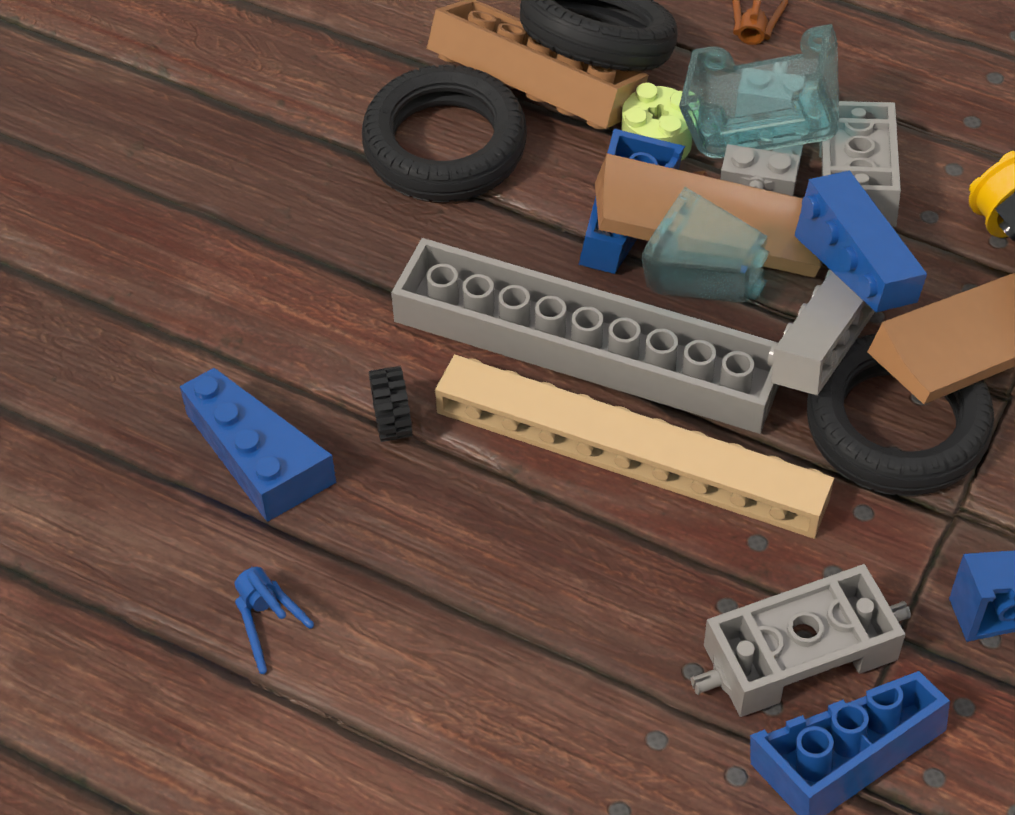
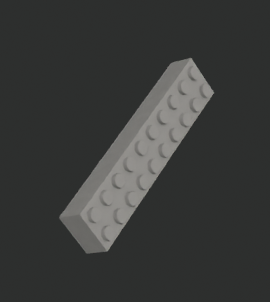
M421 238L391 292L394 322L759 434H761L780 386L771 383L772 366L768 365V355L775 341L425 238Z

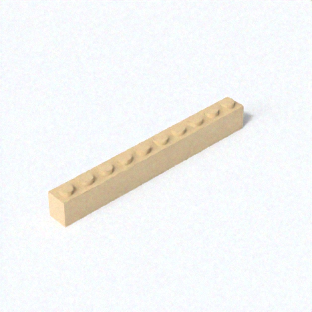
M454 354L435 389L438 414L813 539L816 537L830 500L834 477L825 475L819 470L806 469L785 462L776 456H766L745 449L739 444L726 443L708 437L699 431H689L671 425L662 419H652L631 412L625 407L612 406L594 400L585 394H575L557 388L548 382H538L520 376L511 370L504 371L483 364L477 359H467Z

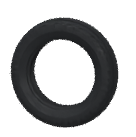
M521 0L520 21L524 30L532 39L553 52L570 59L573 58L576 61L584 62L585 64H592V66L620 71L652 70L660 67L670 58L677 43L678 31L674 17L667 9L654 0Z
M455 65L426 66L419 68V70H411L391 80L370 102L362 125L363 149L370 166L377 176L392 189L406 196H413L415 199L428 202L431 200L433 202L463 201L470 199V197L480 196L497 187L510 176L518 165L524 152L527 138L525 116L513 92L490 74L460 65L457 67ZM435 106H459L473 110L485 117L494 129L492 138L482 149L469 156L448 161L428 160L417 157L404 150L395 139V133L399 125L406 118L420 110Z
M877 333L857 338L818 395L808 393L807 419L809 429L818 450L825 460L841 475L849 480H853L854 483L867 489H874L876 492L890 495L914 496L929 494L945 489L964 478L984 456L993 434L994 409L992 398L984 379L944 396L954 412L956 421L955 430L945 441L935 447L920 451L888 449L862 436L852 426L845 412L844 399L856 385L873 377L891 375L868 353Z

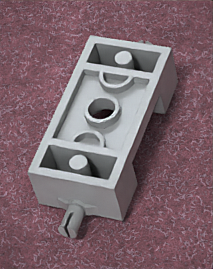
M778 57L774 62L773 72L744 68L738 94L737 113L730 144H727L720 180L794 196L815 79L787 75L790 61L784 58L783 66L781 67L782 57ZM762 146H767L772 148L773 151L762 150L758 148Z
M822 101L819 128V157H822V176L850 170L890 225L896 227L901 187L895 103Z
M862 564L707 619L704 647L713 663V670L692 676L690 678L692 687L695 689V693L699 695L702 692L720 686L730 696L739 716L749 715L779 704L783 687L849 662H853L856 670L861 674L898 660L905 638V632L899 621L911 617L910 609L908 606L906 607L905 601L889 606L866 565ZM799 624H807L813 627L817 634L812 638H802L794 632L793 628Z

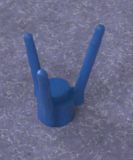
M251 567L243 571L236 578L234 585L240 596L235 600V604L242 614L260 674H265L267 667L250 610L253 608L255 611H264L271 608L278 618L284 619L286 612L276 600L277 598L308 629L314 627V622L282 591L276 581L270 580L262 567Z

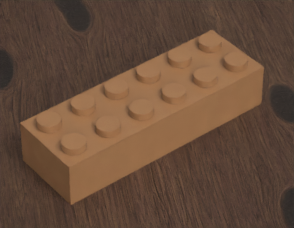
M463 0L436 9L426 48L439 54L438 57L441 60L451 63L458 62L466 67L488 73L505 84L509 89L516 88L525 92L527 98L533 101L547 102L554 105L556 110L562 114L581 117L587 120L586 123L596 129H607L621 122L624 102L636 91L638 85L647 83L649 76L641 71H620L600 66L596 67L592 66V64H585L584 62L576 61L573 58L570 59L553 52L532 39L524 30L519 18L477 0Z

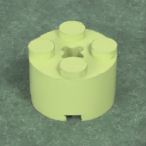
M652 83L638 85L636 91L623 104L621 130L683 145L685 148L681 161L687 157L692 147L694 107L691 95L685 91L655 86Z

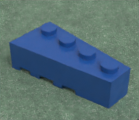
M614 129L607 153L679 170L685 146ZM596 197L579 265L615 274L637 238L599 230Z
M851 171L809 179L805 197L802 199V208L794 236L876 313L917 303L927 273Z
M213 368L180 386L187 416L267 522L336 483L333 457L329 452L217 369Z
M1015 550L963 554L949 600L966 642L1015 632Z
M920 671L867 690L866 696L848 703H845L843 699L828 705V711L804 719L802 715L786 721V727L770 733L762 730L750 735V762L797 815H826L947 730L950 700Z

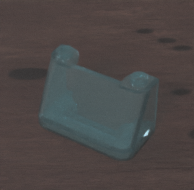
M827 24L807 29L800 41L802 54L742 65H735L730 53L723 48L716 46L694 49L679 108L697 149L705 156L722 158L725 156L727 144L772 150L826 141L834 137L838 131L840 116L838 43L833 25Z
M684 187L643 251L642 263L646 286L660 295L742 303L747 302L750 297L756 300L767 284V280L763 278L765 270L761 269L770 253L764 249L768 236L689 188Z

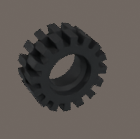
M401 366L369 371L371 394L380 441L413 437L408 396Z

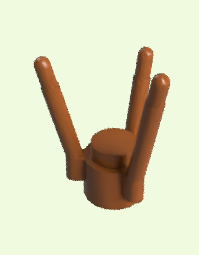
M732 0L735 21L733 34L738 35L742 42L750 45L759 44L764 39L769 40L774 26L788 4V0L781 1L769 22L764 11L760 9L761 0H754L752 8L748 9L743 15H741L740 0Z

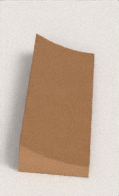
M606 154L595 181L599 230L815 278L821 267L820 260L794 236L803 198Z
M1015 273L882 322L868 353L923 404L1014 367Z

